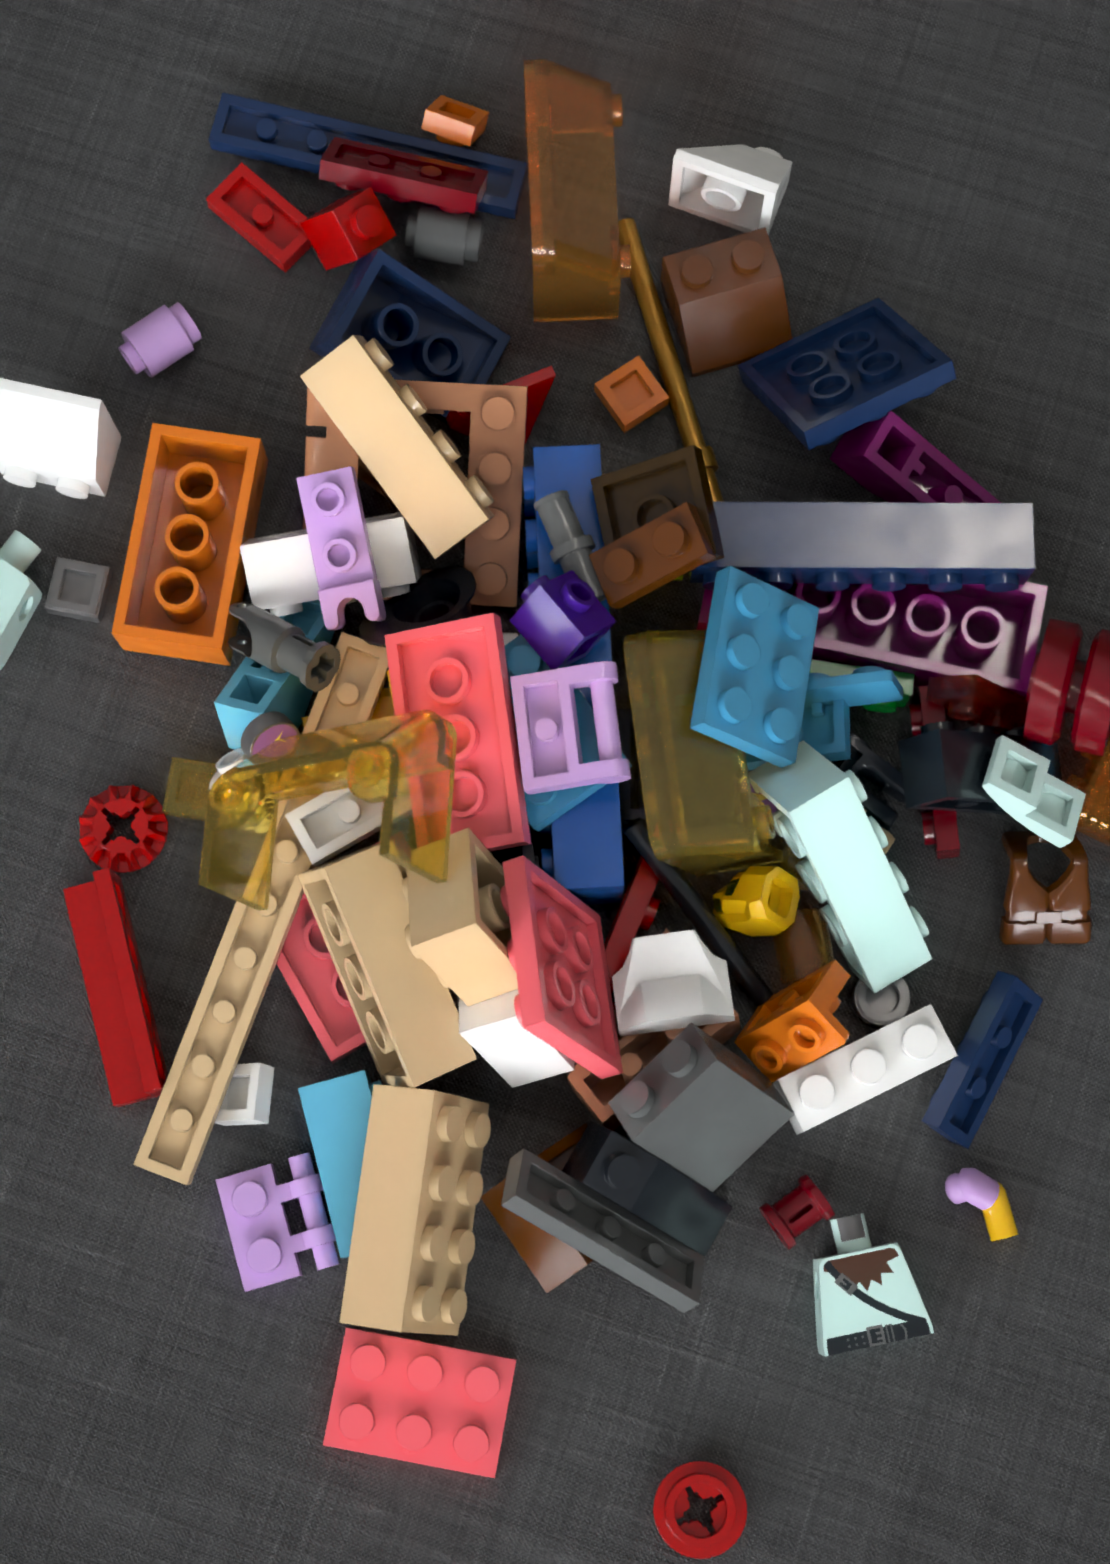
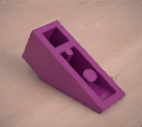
M889 411L879 420L866 422L845 432L830 457L832 462L865 489L887 502L1001 503L893 411Z

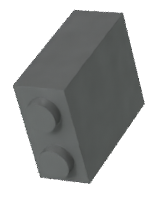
M690 1023L608 1102L634 1143L711 1192H714L794 1115L778 1090L764 1074L693 1023Z

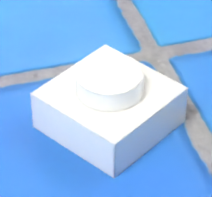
M263 1063L237 1064L215 1123L223 1126L268 1124L274 1067Z

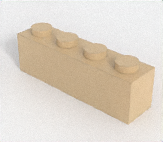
M352 335L300 375V377L428 551L436 559L495 516L488 507L494 500L476 475L467 479L456 464L455 460L461 457L447 434L441 429L434 434L421 415L427 412V408L409 384L400 388L389 373L388 369L394 363L381 344L375 338L367 342L363 336Z

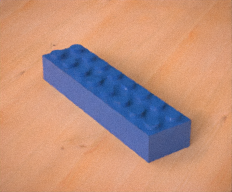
M600 444L533 447V466L523 467L524 516H535V519L525 520L527 569L538 568V573H528V586L543 575H547L551 580L564 574L561 565L554 564L549 554L553 546L539 513L534 508V503L539 499L557 491L567 490L584 534L591 535L596 545L592 553L604 547L591 479L602 476ZM607 599L600 603L609 612V604ZM610 629L585 657L565 667L600 661L612 662ZM590 687L579 688L592 706ZM619 783L606 784L540 831V837L551 836V848L541 849L542 870L586 905L621 903L623 895L624 870Z

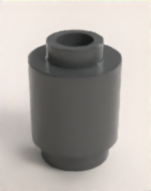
M421 205L418 215L409 214L405 246L414 248L415 259L465 266L466 261L479 262L483 241L484 219L472 218V213L468 212L454 214L445 212L439 207Z

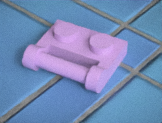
M600 661L510 677L523 789L528 795L593 784L620 783L631 779L629 760L622 757L613 684L618 682L617 665L615 662ZM590 687L599 753V761L583 763L574 689Z

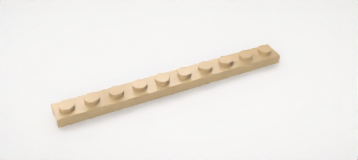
M341 632L336 645V649L340 651L341 659L338 672L326 688L318 691L133 1164L184 1185H191L304 894L298 874L314 868L285 814L349 778L388 677L387 670H389L386 648L370 645L363 639Z

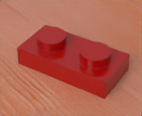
M242 162L206 198L210 210L285 273L312 246L301 225V222L307 219V217Z

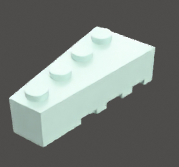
M804 740L798 744L796 763L780 768L766 762L747 773L746 776L756 793L760 792L777 808V811L768 816L777 834L784 838L798 858H804V860L795 865L804 884L807 885L813 896L820 903L827 901L828 904L820 908L819 911L852 972L874 993H877L930 961L932 957L923 939L929 935V930L919 912L913 906L909 907L903 894L909 891V886L899 868L892 861L888 863L882 850L888 846V840L878 822L872 816L867 817L861 803L867 800V794L857 776L851 770L841 771Z

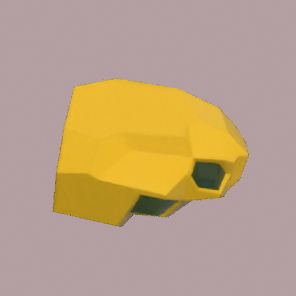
M750 866L745 872H738L728 885L713 895V914L723 927L751 937L776 936L785 931L795 921L800 898L798 879L779 866Z

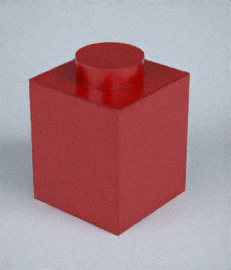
M372 187L340 198L301 222L325 270L359 260L396 236Z

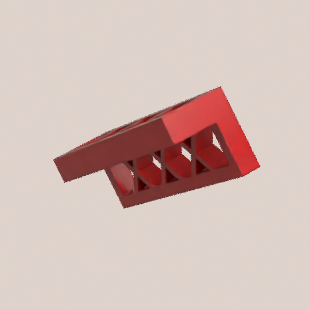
M105 868L92 872L94 881L65 888L63 892L114 1107H121L160 1096L168 1073L122 879L110 868Z

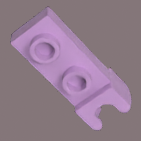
M350 466L296 478L326 629L334 631L344 628L346 624L344 609L346 604L353 599H357L362 603L368 620H385L386 611L380 582L377 580L355 468Z

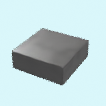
M57 557L44 609L49 614L101 623L113 571L108 566Z

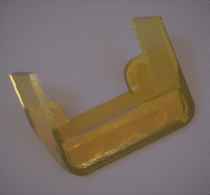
M707 629L658 630L626 635L624 639V659L648 836L656 858L659 861L696 876L783 862L782 850L770 845L768 839L775 838V823L772 810L768 804L761 805L758 797L751 793L746 753L690 729Z
M418 710L285 737L274 741L223 773L212 785L207 801L198 885L258 911L267 910L279 801L349 788L354 796L369 803L383 802L380 856L435 883L447 882L457 746L455 727L449 720L431 710Z

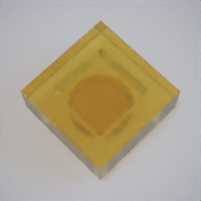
M172 757L162 809L163 813L169 816L220 823L222 813L209 793V783L218 771L216 764Z

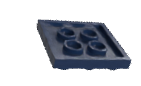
M879 297L737 365L743 384L808 450L832 443L841 434L866 422L879 420L889 411L915 398L926 397L936 391L938 387L956 379L952 360Z

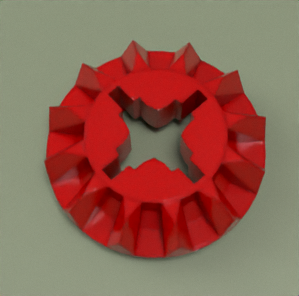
M133 784L130 786L110 785L107 790L97 796L90 797L88 806L79 817V841L88 857L101 868H110L117 873L133 872L146 867L157 858L167 840L168 820L162 805L152 794ZM111 813L113 816L118 815L121 819H126L133 815L135 819L130 826L135 831L134 835L140 841L135 844L131 839L127 840L123 836L117 837L114 841L110 840L109 836L113 833L114 828L109 823L111 820L107 815Z
M697 1460L676 1466L659 1483L654 1498L653 1514L657 1530L668 1546L681 1555L695 1559H707L724 1553L739 1539L746 1524L747 1502L741 1485L729 1471L720 1465ZM691 1486L693 1492H697L702 1499H707L711 1496L715 1498L722 1494L723 1497L715 1501L716 1505L709 1510L712 1518L710 1522L715 1529L714 1531L709 1532L706 1525H702L697 1518L689 1521L685 1519L679 1524L677 1523V1520L684 1516L683 1513L690 1508V1503L687 1499L689 1495L685 1490L686 1487Z

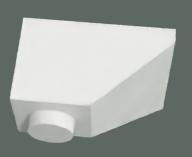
M743 144L679 148L676 150L673 158L668 205L745 233L765 227L769 235L788 186L793 162L783 159L778 152L770 148L758 147L755 149Z

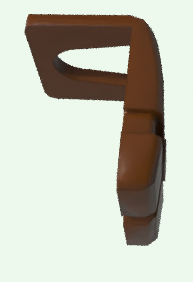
M1009 831L1003 833L1001 842L1010 859V870L1003 902L1006 913L1005 916H1001L999 938L1005 945H1037L1043 943L1047 938L1052 944L1088 943L1091 940L1092 922L1088 915V911L1091 910L1088 857L1076 834L1071 843L1060 848L1070 859V864L1058 880L1046 887L1035 878L1028 867L1027 846L1033 843H1052L1032 831Z

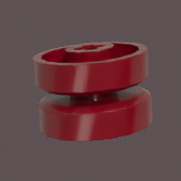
M1050 618L1041 650L1036 654L1026 696L1028 708L1023 739L1052 745L1061 737L1067 712L1073 713L1075 717L1071 733V743L1074 750L1104 756L1110 734V630L1101 629L1094 636L1088 660L1082 661L1079 660L1084 636L1081 625Z

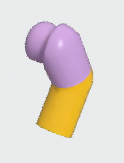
M962 1168L960 1173H953L947 1177L945 1191L949 1200L954 1204L967 1201L981 1209L991 1242L1018 1235L1009 1199L1002 1184L976 1168Z

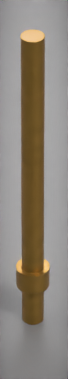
M633 218L622 219L614 227L665 389L669 396L683 446L685 448L695 445L702 449L712 500L724 502L715 475L719 468L713 448L705 444L635 220Z

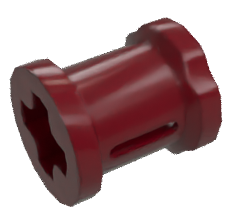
M806 1174L798 1179L799 1186L773 1205L764 1203L759 1207L766 1222L788 1250L796 1245V1237L823 1218L829 1221L836 1216L825 1196Z

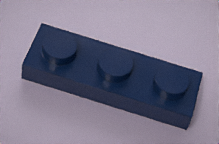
M997 971L989 989L981 999L980 1007L963 1040L956 1048L958 1056L953 1058L939 1088L931 1097L929 1107L922 1119V1122L947 1140L966 1149H969L1043 1001L1038 994L1016 976Z

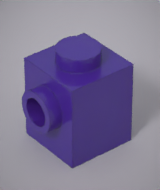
M573 570L551 580L547 575H543L532 582L520 596L524 604L509 620L551 670L563 668L585 657L616 622L595 597L592 588L581 580Z

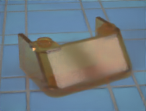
M547 59L523 60L534 322L618 319L621 278H631L630 245H619L613 127L623 126L622 94H611V84L607 81Z

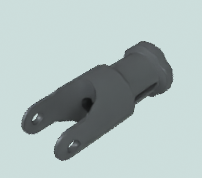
M237 602L230 605L229 613L243 620L251 633V637L240 635L230 638L228 641L230 648L277 673H291L298 677L300 682L314 692L323 690L331 683L333 677L338 672L341 660L340 651L334 648L332 644L326 641L316 643L306 638L301 628L253 604Z

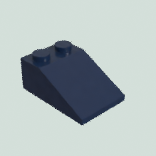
M377 249L357 261L309 349L324 358L352 335L363 336L367 342L375 338L393 361L394 365L388 371L396 380L486 384L511 337L382 250ZM444 410V414H427L447 423L446 417L450 411Z

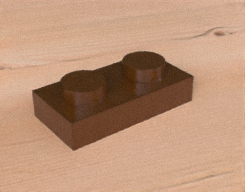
M685 502L593 552L589 557L609 606L620 609L716 558V554L696 506Z

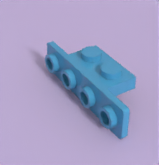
M864 666L855 669L852 674L830 677L823 673H809L799 743L804 740L829 761L851 759L849 707L903 700V687L893 671L877 666ZM697 688L693 689L691 694L675 696L674 707L694 706ZM736 749V764L742 771L754 770L766 763L762 759Z

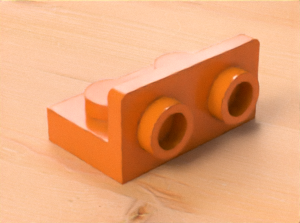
M835 959L772 995L767 1002L758 1006L734 1043L771 1082H775L777 1079L844 1045L850 1034L834 1017L833 1013L841 1004L838 995L850 978V975Z

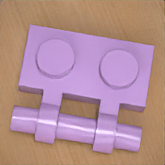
M310 1152L288 1158L293 1181L281 1185L278 1184L273 1164H267L215 1180L244 1292L302 1276L297 1253L312 1249L317 1270L340 1264L334 1245L336 1238L333 1226L328 1222L320 1193L323 1191L319 1173L315 1174ZM299 1199L307 1231L292 1235L284 1203Z

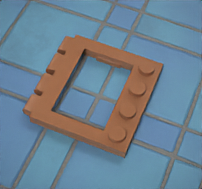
M395 379L400 388L409 384L427 408L425 413L444 414V410L471 412L468 479L476 475L487 488L494 500L488 507L495 516L465 538L464 568L473 573L477 584L474 596L470 600V605L517 607L528 386ZM307 387L306 425L325 426L327 428L326 437L306 436L304 476L352 466L355 468L358 482V454ZM303 514V529H307ZM421 569L422 575L433 569ZM386 597L383 600H390L393 597Z

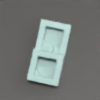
M1001 735L996 739L982 787L1005 812L1041 838L1059 848L1071 843L1074 839L1086 793L1048 774L1049 759Z

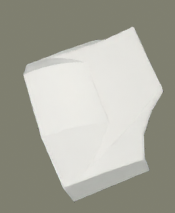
M695 930L632 939L623 967L612 976L620 1037L686 1028L690 1023L702 1026L735 1021L727 961L713 955Z

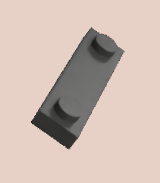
M524 1148L509 1159L501 1206L683 1313L700 1304L704 1264L703 1255Z

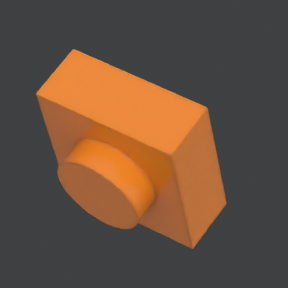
M440 95L425 109L421 129L436 134V139L441 143L457 147L471 146L485 132L489 112Z
M639 355L594 384V392L624 433L666 407L669 403V396Z

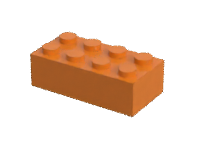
M152 423L111 632L123 650L231 666L233 649L229 647L228 641L237 634L239 618L229 613V607L234 603L243 601L247 580L240 545L255 536L269 461L261 438Z

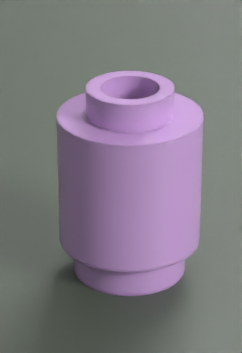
M177 302L169 308L166 305H162L122 331L121 335L125 343L119 346L118 349L136 375L144 370L152 378L194 351L193 344L202 339V336L191 316Z

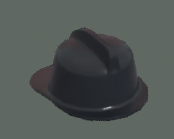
M447 566L421 575L416 583L409 584L410 592L394 596L384 603L386 611L385 620L370 621L366 617L363 619L359 627L361 639L370 645L386 647L385 635L473 617L470 600L474 596L477 585L473 573L464 567Z

